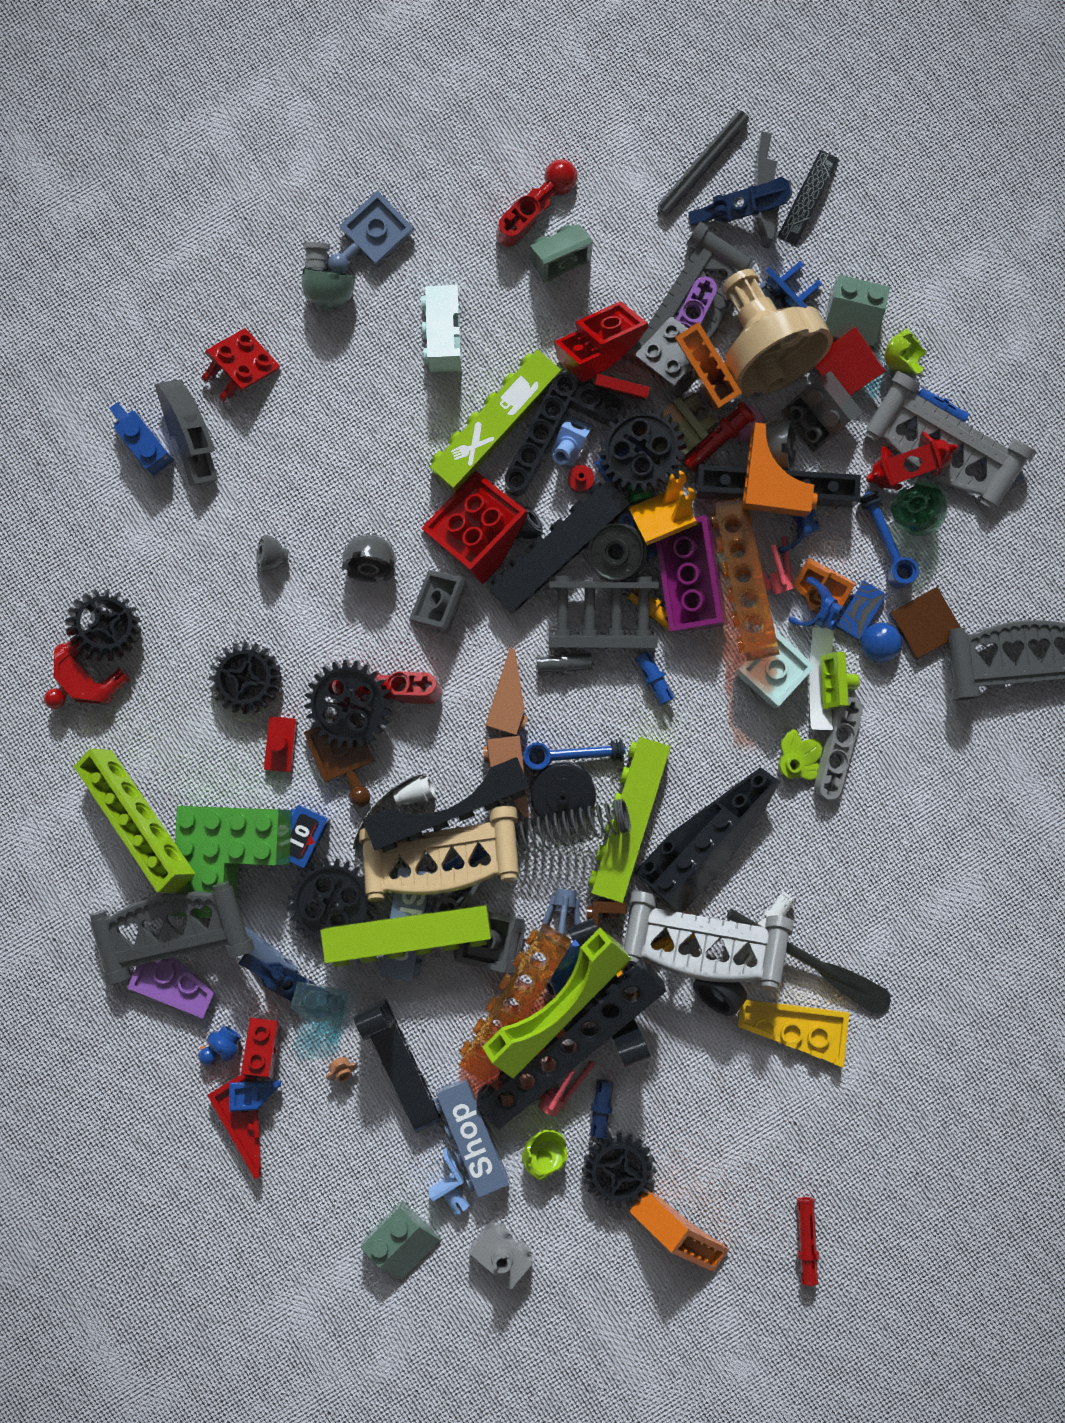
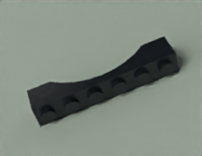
M515 757L491 767L483 782L472 794L448 809L428 814H408L386 809L362 820L374 850L381 848L382 852L385 853L397 848L396 842L407 838L409 843L424 837L422 831L433 828V831L437 832L449 827L448 821L458 817L461 822L474 817V810L484 807L486 812L501 806L499 802L501 799L509 797L513 801L526 795L524 790L529 789V785L519 760Z

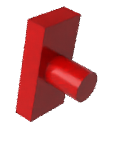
M269 716L264 770L292 773L298 719Z

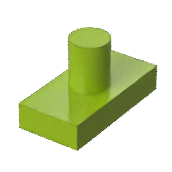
M833 652L820 656L823 709L832 710L849 706L848 690H856L859 687L860 679L857 674L847 673L846 652Z

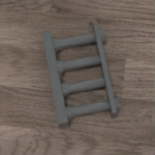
M555 576V581H549L550 588H557V629L554 630V634H549V647H658V637L651 635V630H649V588H659V583L652 581V576H636V581H571V576ZM568 588H584V630H581V634H571V630H568ZM595 588H611V630H608V634H597V630H595ZM622 588H638V630H635V635L624 634V630H622Z

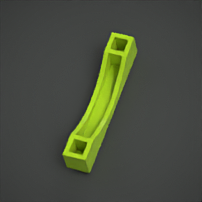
M599 928L580 947L573 973L556 997L530 1017L501 1027L482 1047L492 1064L512 1078L524 1069L631 960V957L622 946L602 928Z

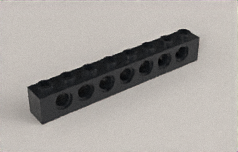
M643 958L628 964L624 968L623 974L616 980L611 979L601 992L592 998L514 1078L501 1071L495 1081L491 1084L486 1083L479 1089L476 1108L498 1130L666 992L664 980ZM628 987H636L638 989L632 994L625 992V989ZM609 1004L617 1006L612 1011H607L603 1008ZM586 1022H593L596 1024L592 1028H585L584 1026H582ZM567 1039L575 1041L572 1045H564L562 1042ZM544 1057H552L554 1060L551 1062H544L541 1059ZM524 1074H530L533 1076V1078L523 1079L521 1076ZM503 1091H509L512 1093V1095L503 1096L500 1093Z

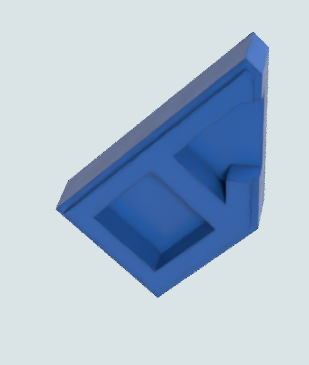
M281 1080L229 1083V1112L258 1110L281 1086Z

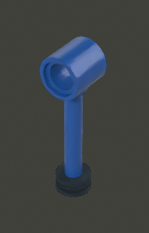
M867 492L860 498V502H862L860 505H863L861 507L862 510H869L892 562L886 573L887 581L895 588H905L918 577L919 567L913 559L901 557L878 504L882 502V499L878 498L880 495L877 496L879 492ZM898 567L907 570V579H902L898 576Z
M611 740V746L550 750L545 744L535 742L525 749L523 762L527 768L534 771L542 770L548 764H551V761L612 757V762H616V759L617 761L619 759L624 761L626 750L622 740H619V743H617V740L616 743L614 740ZM534 749H539L544 754V761L540 764H534L529 759V753Z

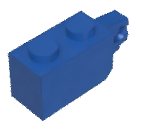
M118 402L109 408L118 419L113 424V428L148 472L155 476L174 461L170 453L135 411L131 410L127 413Z

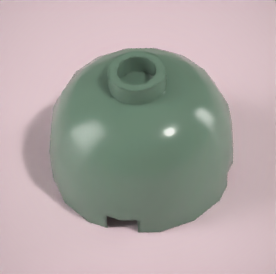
M303 268L302 289L305 297L310 302L318 304L317 310L333 312V307L343 306L348 303L353 294L355 276Z

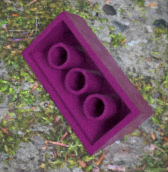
M706 515L695 517L697 525L656 542L670 632L702 630L728 625L712 520Z

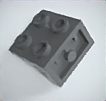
M670 317L638 350L636 357L667 381L670 394L679 398L697 380V377L675 340L677 335L688 328L674 317Z

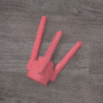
M783 536L782 546H787V537ZM741 544V548L764 582L766 591L772 589L773 595H777L794 589L789 550L783 553L785 569H783L777 546H771L777 572L770 574L771 580H769L746 544Z
M552 1057L547 1058V1062H551L553 1060ZM591 1061L564 1095V1091L575 1073V1070L572 1069L564 1078L559 1089L551 1087L538 1097L541 1099L538 1108L551 1116H557L560 1109H564L569 1098L594 1067L595 1062Z

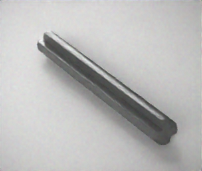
M739 110L658 203L657 208L664 215H669L746 126L749 116L744 111Z

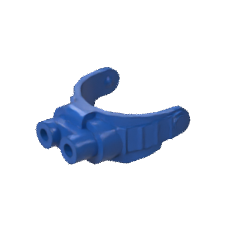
M811 510L807 517L790 515L797 525V538L794 543L778 548V552L785 553L793 549L803 538L809 537L813 532L820 530L819 522L814 521L813 518L815 517V510Z
M808 577L806 581L815 586L821 595L822 604L820 612L816 618L809 622H803L789 616L788 621L800 626L816 625L820 628L827 627L830 630H834L838 624L836 618L842 615L844 607L838 604V600L832 597L826 586L815 578Z

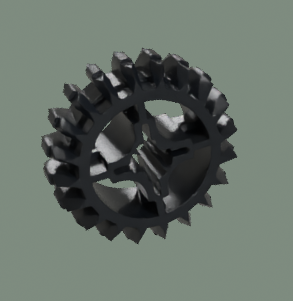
M108 589L104 591L103 596H100L98 590H94L93 598L89 594L84 593L82 596L83 601L76 599L73 603L75 608L68 609V614L71 617L65 619V624L71 626L66 629L65 633L66 635L73 636L69 643L71 645L80 644L76 650L78 653L87 650V659H90L92 654H97V662L102 661L103 655H106L109 662L113 661L114 653L117 657L122 658L124 656L123 650L130 652L133 648L130 643H137L138 637L134 634H139L141 631V627L135 625L140 622V617L132 616L136 612V608H127L129 599L126 598L120 602L119 592L115 593L114 598L109 597L110 592ZM100 607L109 608L115 612L108 614L103 612ZM89 611L92 624L82 631L80 619ZM123 621L125 624V635L117 641L114 627ZM99 622L109 624L107 630L100 629L98 627ZM101 638L108 645L95 643L91 639Z
M243 642L242 650L237 643H234L232 645L233 653L229 649L224 648L223 653L226 657L224 659L218 655L215 657L220 662L219 667L215 665L210 666V669L217 672L216 675L209 676L210 681H217V684L212 685L210 690L213 692L220 690L214 697L215 700L221 701L225 698L222 707L227 709L232 704L231 710L233 713H237L241 707L242 714L248 715L250 706L254 713H259L258 704L260 703L263 708L267 709L269 705L265 699L268 697L270 700L275 701L276 697L271 694L272 690L281 691V687L274 685L275 681L280 682L283 680L282 676L274 675V673L281 670V666H271L277 658L274 655L267 658L269 654L267 648L262 649L259 653L260 645L257 643L252 646L251 650L248 642ZM248 657V660L244 661L241 668L236 670L229 669L236 660ZM257 659L261 661L266 670V680L260 679L256 675L257 666L255 663ZM250 672L248 675L257 682L245 681L244 685H242L244 681L234 675H247ZM226 676L235 681V698L227 689ZM251 688H263L254 698L243 700L244 695H247Z
M617 1131V1139L612 1140V1136L608 1132L606 1133L607 1142L604 1143L601 1138H596L599 1147L596 1148L593 1145H589L588 1150L593 1156L587 1154L583 1157V1160L589 1163L582 1166V1172L588 1174L583 1177V1181L585 1184L592 1183L588 1187L590 1194L598 1191L595 1196L596 1201L599 1202L604 1196L606 1197L605 1205L607 1207L611 1205L612 1200H615L616 1208H621V1201L626 1200L627 1206L631 1207V1198L635 1197L636 1201L641 1202L640 1191L644 1194H649V1188L645 1184H654V1178L648 1175L655 1174L656 1168L648 1165L654 1163L655 1159L654 1156H646L650 1152L648 1146L640 1148L643 1143L641 1138L636 1139L632 1143V1133H628L626 1139L623 1140L622 1132ZM621 1149L616 1157L612 1159L604 1157V1159H601L607 1152ZM629 1151L639 1158L641 1172L635 1171V1168L628 1165ZM622 1163L625 1172L622 1173L620 1171L621 1174L617 1175L615 1179L613 1167H617L618 1164ZM597 1167L602 1168L603 1172L610 1175L609 1187L604 1186L599 1181L596 1175ZM634 1180H637L629 1188L617 1190L624 1181L634 1182Z

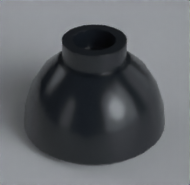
M520 504L528 512V515L515 539H534L543 534V526L540 519L529 506Z

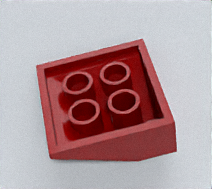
M475 471L421 529L481 584H484L502 565L528 512Z

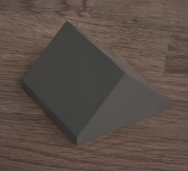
M428 570L409 619L448 634L467 587L466 579Z

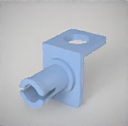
M569 415L561 426L550 453L553 460L559 465L567 464L573 467L593 426ZM571 424L578 425L582 427L583 430L577 429L573 427Z
M446 1147L443 1149L444 1160L453 1174L429 1188V1198L433 1202L444 1196L454 1215L461 1214L459 1208L461 1207L464 1212L468 1209L469 1203L458 1189V1186L464 1183L463 1173Z

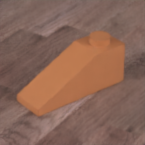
M509 648L485 726L517 736L518 731L524 732L528 716L523 715L525 708L515 649Z
M520 736L487 740L488 746H483L484 762H490V767L517 757L524 773ZM526 793L525 796L513 800L524 818L529 817Z

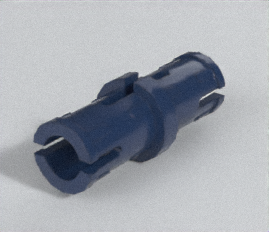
M596 1080L594 1104H591V1111L593 1113L589 1132L590 1136L606 1138L609 1113H612L613 1108L610 1106L613 1081Z

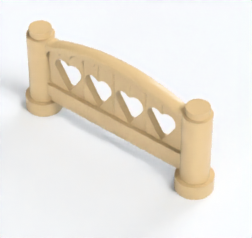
M512 806L496 807L489 811V823L444 829L437 832L423 833L424 837L408 843L407 838L396 842L398 847L385 853L382 852L381 848L374 850L366 828L359 831V843L363 845L365 895L368 896V901H383L386 892L407 895L448 893L477 885L495 876H500L502 882L516 881L519 874L515 822L518 821L517 809ZM480 843L490 855L491 862L486 866L479 864L477 867H471L469 862ZM453 847L464 860V866L459 870L452 868L450 871H444L443 864ZM427 851L438 865V869L433 874L426 872L424 875H418L417 868ZM401 855L411 868V874L407 878L399 876L397 879H392L390 874Z

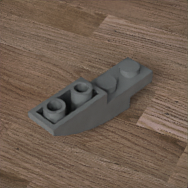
M181 380L156 383L155 389L170 437L175 436L189 485L195 486L218 480L210 454L215 449L204 419L190 392Z

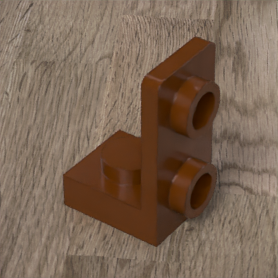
M592 900V906H587L586 919L593 918L598 929V913H603V918H619V913H626V902Z

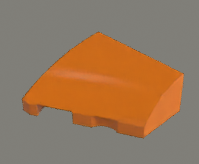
M808 558L793 585L805 597L810 609L818 615L822 604L821 595L815 586L806 581L808 577H813L826 586L832 597L838 600V604L841 606L845 604L856 583Z

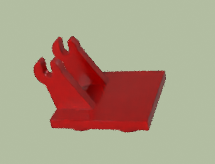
M244 328L206 349L205 354L212 362L207 371L202 375L201 380L206 384L209 378L213 380L222 369L230 377L225 390L219 396V399L224 403L226 398L231 399L238 389L240 392L277 371L280 365Z

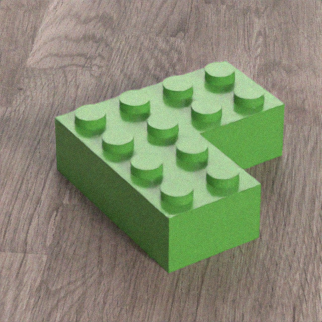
M177 806L175 844L196 873L179 892H213L214 885L229 881L230 886H233L237 899L239 864L289 865L292 810ZM204 906L202 910L194 908L193 915L199 918H211L212 909L209 906ZM182 911L178 915L171 914V916L187 917L186 913Z

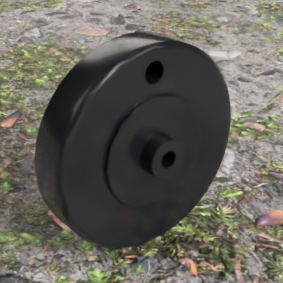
M557 762L548 765L536 776L531 789V802L536 814L544 822L545 816L548 815L552 826H555L553 815L556 813L559 817L561 828H564L562 812L564 811L568 818L569 827H572L571 809L576 814L577 824H580L579 808L583 809L586 819L588 817V805L592 810L595 806L596 788L593 779L585 769L574 763Z

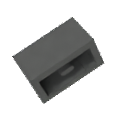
M831 371L817 378L781 410L788 420H793L796 431L813 452L863 414V411Z

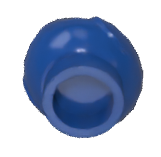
M225 1025L222 1026L220 1031L212 1032L207 1038L209 1046L200 1047L201 1051L198 1054L200 1063L204 1066L213 1065L217 1060V1054L221 1056L223 1062L230 1061L239 1052L237 1043L241 1036Z

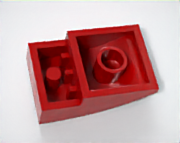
M619 301L576 321L577 331L554 341L557 359L579 380L585 382L595 377L597 373L600 374L624 356L649 328L648 323L622 301Z

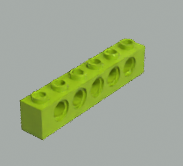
M90 748L73 767L156 892H179L196 873L112 750Z

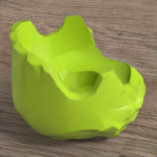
M906 328L894 336L888 343L884 355L885 363L892 372L900 371L904 374L920 375L923 367L918 362L921 357L926 355V350L920 346V342Z
M543 1130L527 1141L521 1156L528 1173L541 1181L551 1176L552 1173L562 1170L568 1157L566 1140L562 1134L554 1130Z

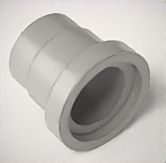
M305 242L303 249L306 251V269L326 270L327 252L330 251V245L322 242Z

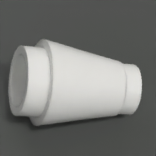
M420 776L394 790L393 796L398 806L429 802L430 798L435 797V789L429 777L423 778Z

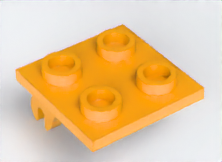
M683 471L678 472L679 479H675L673 474L670 475L669 483L664 493L629 507V511L646 545L697 525L692 505L696 494L692 488H688L689 495H684L683 484L687 478Z

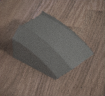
M488 911L492 938L486 940L487 945L470 947V942L459 944V949L453 950L454 960L498 972L514 973L520 962L519 958L526 931L525 921L523 918Z

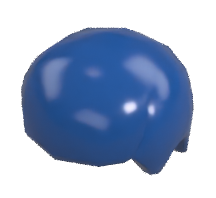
M875 623L867 627L861 637L862 652L866 658L876 663H884L895 659L902 648V636L896 627L888 623Z

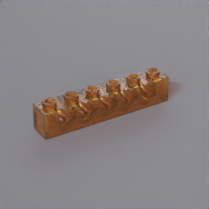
M743 497L714 503L716 513H712L711 517L714 529H720L721 537L716 538L719 554L724 553L726 562H721L724 578H730L731 586L726 587L729 603L735 602L736 611L731 612L734 628L740 627L742 637H737L739 653H745L747 661L780 655L750 512L747 509H742ZM732 526L740 527L735 533L727 531ZM738 550H742L745 552V554L739 558L732 556L733 553ZM742 575H749L751 577L744 583L737 581ZM747 600L756 601L753 607L746 608L742 606ZM752 625H759L762 627L761 630L757 633H750L747 631L748 628Z
M545 923L541 925L539 930L533 928L525 942L529 947L525 953L522 951L518 953L512 963V966L515 967L512 975L506 973L498 987L502 990L499 997L492 996L485 1008L489 1012L485 1020L479 1018L472 1030V1033L476 1034L471 1042L466 1040L459 1052V1055L463 1056L458 1065L459 1067L486 1083L488 1082L496 1066L492 1064L480 1042L487 1043L501 1028L494 1024V1020H500L507 1026L527 1018L569 949L572 939ZM533 953H542L546 960L539 961L535 959ZM527 975L532 979V982L524 983L520 976ZM506 998H514L519 1004L511 1005L507 1002Z

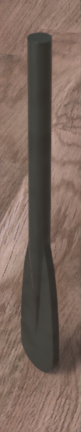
M730 909L726 916L732 922L763 927L734 909ZM787 942V954L818 971L825 980L854 1002L876 1014L884 1012L889 1007L891 996L882 986L848 969L823 962L794 944Z

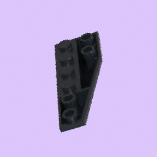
M759 767L672 831L634 873L676 912L683 913L737 852L766 809L780 781Z

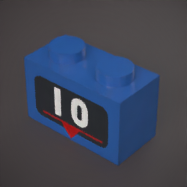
M297 805L296 809H291L289 862L305 868L309 866L330 818L302 805Z

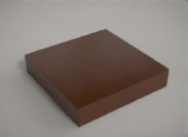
M938 587L889 613L915 660L947 643L949 630L961 628Z

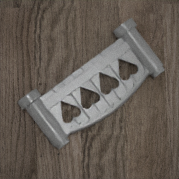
M897 371L891 380L894 382L866 427L865 436L877 443L880 439H884L898 454H902L920 447L919 441L922 432L925 431L929 435L940 429L941 440L947 441L948 444L959 445L963 443V465L960 468H954L952 463H950L939 476H932L931 473L933 471L925 473V475L950 487L980 495L982 497L980 503L994 510L996 506H999L1026 462H1031L1037 452L1016 439L1011 441L1008 448L916 395L915 392L919 388L920 383L910 376ZM917 416V438L914 441H908L905 435L900 436L896 433V427L899 424ZM909 456L905 459L916 469H919L920 464L923 463L921 458ZM986 457V478L984 481L978 482L975 476H968L965 473V468L969 464Z
M642 891L631 893L629 906L632 909L623 948L631 957L627 965L643 958L660 968L689 978L712 982L760 981L763 990L770 992L778 991L782 981L788 936L793 933V920L784 916L771 915L766 918L764 928L657 909L658 898L655 895ZM665 929H667L674 945V950L671 952H665L663 949L654 950L651 947V943ZM692 934H694L702 951L699 957H693L690 953L681 955L678 951L679 947ZM719 939L722 940L729 955L727 962H720L718 959L709 960L706 957V953ZM747 944H749L757 961V965L754 967H748L745 963L737 965L733 961L734 957Z

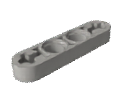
M848 697L849 707L853 709L852 714H848L845 707L834 709L832 716L833 730L828 731L814 784L815 793L822 799H836L842 792L863 712L862 704L856 698ZM841 720L850 721V725L840 722ZM840 728H844L847 732V739L843 743H840L836 737ZM833 754H837L840 757V765L836 769L830 765V758ZM827 772L837 773L836 777L827 775ZM825 783H829L832 786L831 791H827L824 788Z

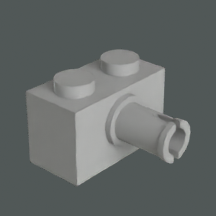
M490 1220L471 1243L469 1254L509 1289H512L533 1264L532 1251L524 1242L519 1241L517 1243L510 1237L511 1232L503 1224L498 1223L496 1225Z

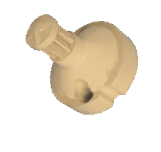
M744 269L733 274L722 286L723 294L728 300L733 302L738 311V321L744 329L726 354L724 364L740 388L741 394L746 396L756 392H761L762 395L794 383L822 361L833 342V336L816 308L808 306L806 308L789 307L776 309L772 300L769 297H765L758 284L759 277L753 269Z

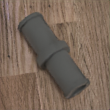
M562 652L558 656L536 657L538 674L559 671L562 674H567L568 671L592 669L590 653L567 655L566 652Z

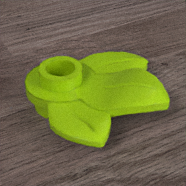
M795 729L789 731L780 744L782 756L778 762L779 772L788 779H796L798 777L805 780L816 779L819 764L816 761L822 754V742L818 739L802 741ZM791 761L795 764L794 770L790 767Z

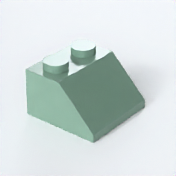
M579 224L572 227L571 225H566L560 228L557 234L548 238L547 236H542L536 239L530 245V256L543 283L591 262L593 241Z
M838 274L830 292L824 321L833 339L838 340L851 329L857 327L870 348L873 349L886 311L890 286Z
M402 1199L363 1238L360 1248L379 1268L402 1280L441 1238Z

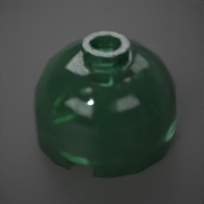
M919 481L914 483V487L908 490L904 487L897 493L891 504L893 519L903 532L912 536L923 537L934 533L943 525L948 509L946 498L939 486L931 482Z

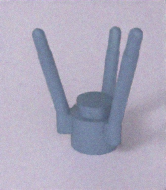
M556 888L555 895L550 896V903L539 934H544L556 905V911H561L556 950L560 952L562 950L567 912L572 913L573 908L574 925L580 923V899H577V891Z

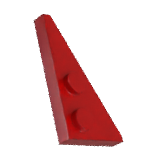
M240 1074L210 1092L207 1096L254 1179H257L261 1175L258 1110L229 1112V1083L257 1081V1078L245 1077Z

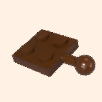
M354 714V722L360 726L356 714ZM320 727L305 731L304 735L323 781L327 782L345 774L351 788L349 794L351 804L359 808L366 806L370 802L371 794L366 787L361 786L355 772L356 769L375 762L366 738L365 745L360 746L357 740H355V745L352 748H349L347 741H345L342 747H338L337 739L330 744L327 743L328 734L321 737L318 736L321 731Z

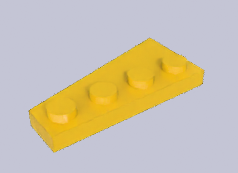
M747 999L738 1010V1027L844 1068L849 1012Z

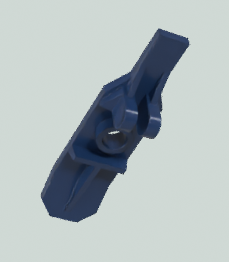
M779 177L764 184L749 186L750 188L726 195L714 196L712 204L688 212L690 225L693 226L699 224L700 221L703 223L710 220L726 223L787 204L792 196L791 182L783 177ZM739 200H744L741 207H736V203Z
M250 953L245 954L239 961V965L260 977L264 987L300 1006L315 1017L326 1016L334 1006L333 995L280 962L266 963ZM291 981L288 987H283L285 982Z

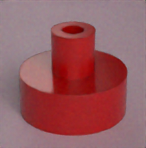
M585 465L573 467L568 473V486L576 493L589 491L594 483L592 470Z

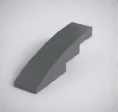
M761 132L755 160L754 186L774 180L777 161L767 159L772 133ZM779 207L756 214L764 248L769 249L772 243Z

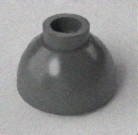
M266 534L263 535L259 540L256 554L258 570L260 572H268L276 569L281 564H287L288 549L283 548L276 538Z

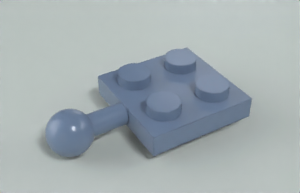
M377 190L339 225L340 230L353 243L342 254L335 253L331 255L328 259V268L332 273L344 274L348 270L349 261L360 251L375 266H378L414 233V228Z

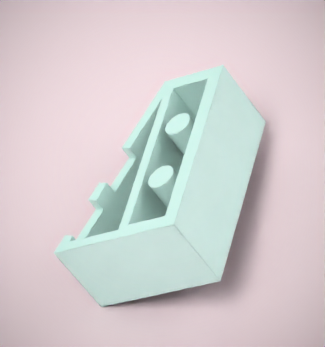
M426 286V296H421L422 312H426V322H422L423 338H427V348H423L424 364H429L430 373L462 371L458 286Z

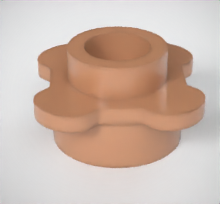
M347 1057L337 1058L329 1064L328 1069L330 1073L326 1075L328 1081L335 1079L337 1082H344L351 1078V1072L356 1070L358 1065L355 1062L350 1063Z

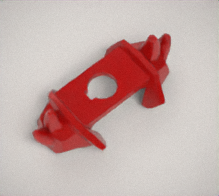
M925 431L920 436V445L924 446L891 457V451L883 446L881 458L871 466V473L866 477V481L868 483H875L879 488L898 491L902 489V484L898 483L931 471H933L931 473L932 476H939L951 463L952 455L958 451L959 446L948 444L947 441L941 439L933 440ZM909 456L921 458L923 462L915 472H909L904 467V461Z

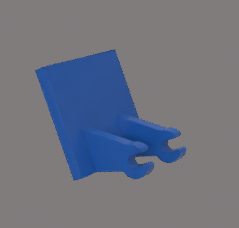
M801 260L781 277L770 267L765 270L768 277L766 280L767 285L777 296L782 293L786 297L784 300L788 307L806 308L807 305L804 302L822 286V282L818 279L798 297L786 285L804 267Z

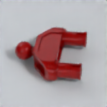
M68 641L66 644H58L54 649V679L61 687L48 690L44 695V703L50 709H59L65 704L66 696L69 694L76 702L108 705L113 699L112 695L131 680L118 668L101 684L100 682L96 683L76 661V656L80 654L76 650L80 644L71 645Z

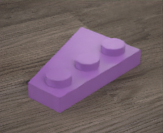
M175 957L137 965L127 989L202 1019L206 1017L215 992Z

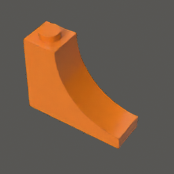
M699 322L675 337L698 379L700 389L713 410L720 408L742 393Z
M755 422L751 429L742 509L807 517L811 510H815L818 495L813 493L814 485L793 478L777 464L768 447L766 424Z
M648 1191L649 1194L642 1193L640 1195L641 1202L635 1201L634 1206L629 1212L672 1254L714 1272L729 1249L722 1242L714 1239L683 1217L659 1195Z

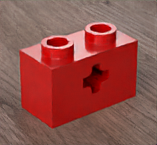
M250 1018L241 1070L243 1076L273 1080L281 1024L278 1021Z

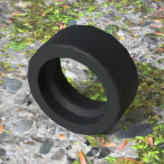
M695 979L693 982V989L698 997L708 1007L724 1016L732 1017L747 1000V993L740 982H712Z

